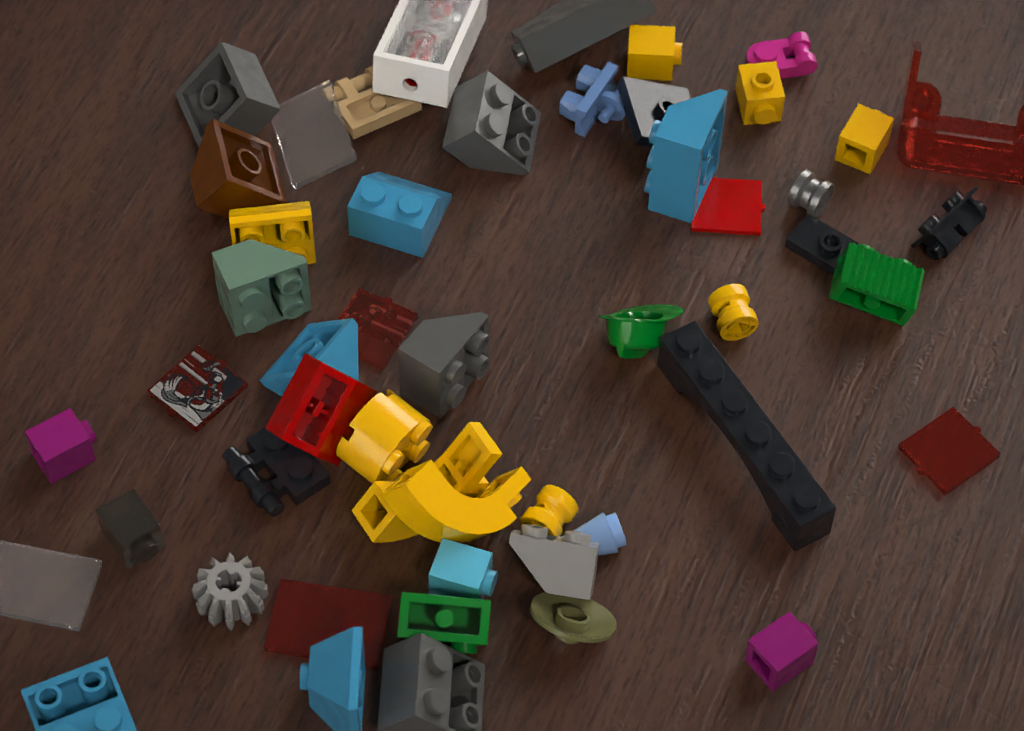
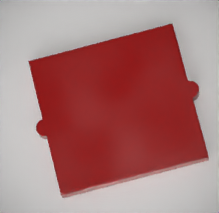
M712 177L697 213L691 222V231L760 236L761 213L765 211V204L762 203V181Z

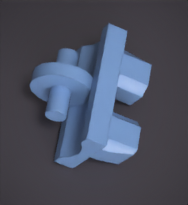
M607 62L603 70L584 65L578 74L576 89L586 92L585 96L569 90L561 98L559 114L575 122V134L585 137L597 119L602 123H608L609 120L621 121L626 116L617 85L613 80L618 71V65Z

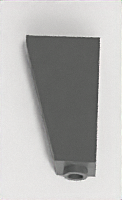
M562 0L511 31L515 44L511 45V49L520 66L525 65L534 73H537L657 13L652 0Z

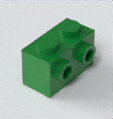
M402 592L397 638L408 639L423 633L439 642L451 643L450 647L461 653L477 654V646H487L491 600Z

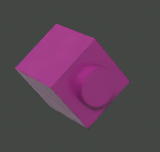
M71 408L25 431L30 452L50 484L96 461L92 446L93 443L97 442L95 433L86 419L79 422Z
M789 611L748 640L745 661L774 692L814 664L819 643L812 628L803 621L799 622Z

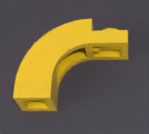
M469 422L434 464L455 490L467 497L475 498L489 484L484 476L503 453L480 422ZM374 481L351 510L373 543L394 542L418 535V533L405 525L396 516L381 496L395 481Z
M429 460L406 470L381 496L396 516L421 536L440 543L442 538L465 543L501 530L515 521L517 517L510 508L521 500L522 495L520 491L531 481V478L521 466L497 476L475 498H471L455 490L434 462Z

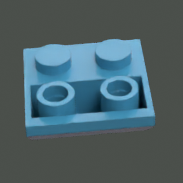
M108 657L21 690L35 731H137Z

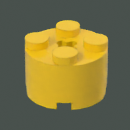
M388 389L386 396L382 392L378 393L355 416L349 425L354 429L353 435L349 441L344 437L341 438L337 446L336 455L372 484L374 481H396L403 474L401 468L409 460L417 463L428 451L430 442L426 438L433 426L429 419L392 390Z

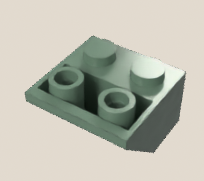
M252 239L212 252L218 299L236 337L246 333L258 332L265 326L285 319L297 318L304 312L312 310L308 265L304 256Z

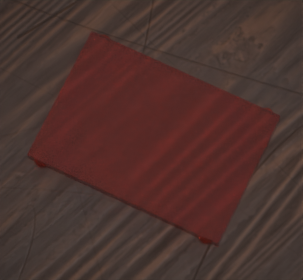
M281 579L264 650L270 653L309 658L310 646L349 628L363 627L366 667L378 669L393 597L386 594Z

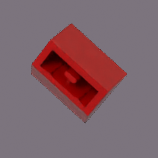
M305 353L265 429L309 454L338 466L341 459L336 455V450L341 438L344 437L347 441L350 440L354 429L349 426L350 423L378 391Z

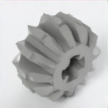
M230 552L226 562L220 563L212 557L209 562L210 569L199 568L197 573L198 583H195L192 587L193 597L197 600L196 607L198 613L201 616L208 615L209 623L213 627L223 620L226 621V626L230 630L233 629L237 620H241L249 626L252 621L251 613L262 614L264 610L263 600L267 599L268 585L263 582L265 580L263 570L260 566L252 567V561L248 556L238 563L235 562V558Z

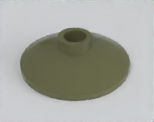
M543 592L536 595L531 602L530 612L534 620L543 628L555 634V637L564 643H598L610 639L615 634L617 627L615 617L607 608L592 599L587 600Z

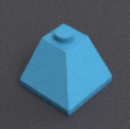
M353 318L308 324L259 380L264 387L282 396L306 353L359 381L357 322Z
M363 627L349 628L310 646L309 663H301L300 690H308L310 708L333 731H362L366 677Z

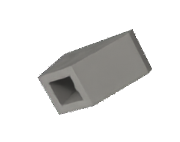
M522 524L521 531H512L509 544L546 593L587 600L591 599L600 543L591 542V534L565 531V537L547 535V527L531 524Z

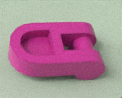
M805 32L793 33L785 39L755 43L749 47L746 55V64L776 61L780 78L808 75L813 73L818 67L815 55L809 51L811 42L808 34ZM789 56H795L794 58H791V59H786V58H785V57H789Z

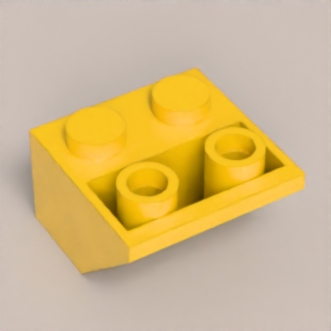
M309 201L229 210L232 245L252 239L305 257L307 264L316 263L312 213Z

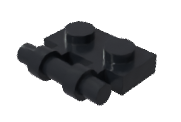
M265 428L246 439L247 447L252 454L242 455L235 446H232L225 450L222 455L229 465V473L236 481L243 482L251 491L250 497L259 508H265L272 517L279 515L284 510L285 505L280 500L284 495L287 494L297 506L331 484L330 474L315 456L280 439ZM265 468L274 480L264 481L258 472Z

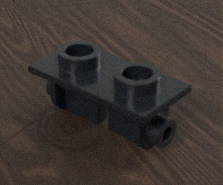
M976 185L964 195L960 190L951 195L941 205L945 212L940 217L934 213L921 224L917 230L922 235L910 246L914 248L923 242L927 246V254L932 259L946 258L963 240L954 227L966 237L986 217V205L979 200L975 201L972 197L979 187Z

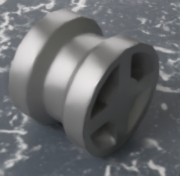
M805 169L795 180L788 194L787 203L794 207L802 206L807 210V214L809 213L818 218L828 206L834 194L835 184L828 180L821 182L816 179L815 173Z

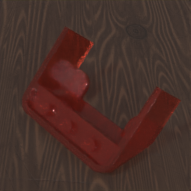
M912 41L897 139V155L899 160L905 166L912 169L1024 185V104L1019 110L1016 126L939 115L942 102L940 92L933 84L917 80L922 50L920 42Z

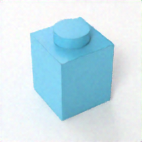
M442 538L428 574L429 594L483 599L484 595L491 597L498 578V571L492 570L493 553Z

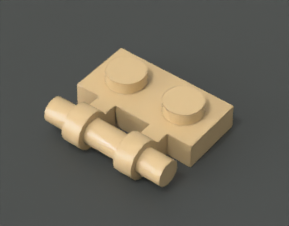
M373 66L366 68L364 74L350 80L347 77L335 82L334 87L323 91L327 104L335 103V113L353 139L422 110V102L372 92L370 87H372Z

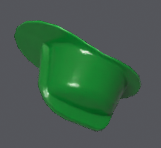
M664 304L642 305L623 309L610 315H599V318L606 319L609 343L617 348L619 357L622 359H635L644 357L650 350L659 348L660 337L664 335L667 321L683 314V308Z

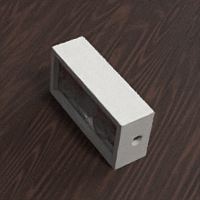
M400 0L373 55L372 92L447 108L487 17L488 0Z

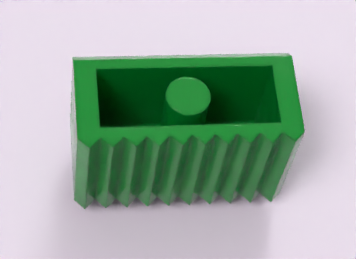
M855 242L848 244L836 262L828 298L904 326L917 310L925 273L924 269L917 268L906 259H894L893 257H887L886 254H879L878 251H875L869 245H856Z

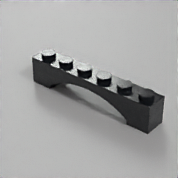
M693 321L660 337L657 366L679 395L682 393L686 394L700 406L731 443L758 486L772 515V522L794 552L830 534L836 506L698 323Z

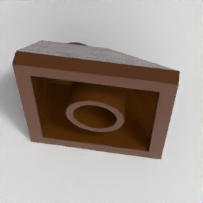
M215 119L210 120L207 123L190 174L196 206L204 211L229 218V210L286 204L287 201L272 143Z

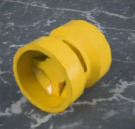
M741 284L725 285L715 290L709 296L708 304L712 314L718 317L716 326L722 339L727 341L740 340L756 331L759 321L755 311L749 307L750 297L745 286Z
M545 485L536 496L535 507L527 508L521 516L520 525L521 527L522 524L547 527V535L560 537L563 531L562 525L572 521L579 507L573 497L565 490L554 485Z

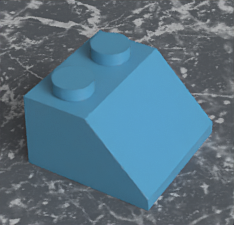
M379 171L362 176L347 205L349 235L423 258L452 199V194Z

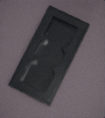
M808 213L786 238L785 247L829 274L834 275L836 262L848 244L855 242L858 245L859 243Z

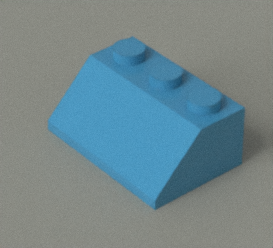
M718 89L670 105L662 121L655 120L649 136V143L654 145L651 148L646 165L647 168L652 170L649 172L644 192L649 193L648 210L688 223L693 221L719 165L728 91Z

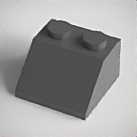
M221 42L175 92L198 148L200 147L207 123L212 119L251 135H257L280 111V106L256 54Z

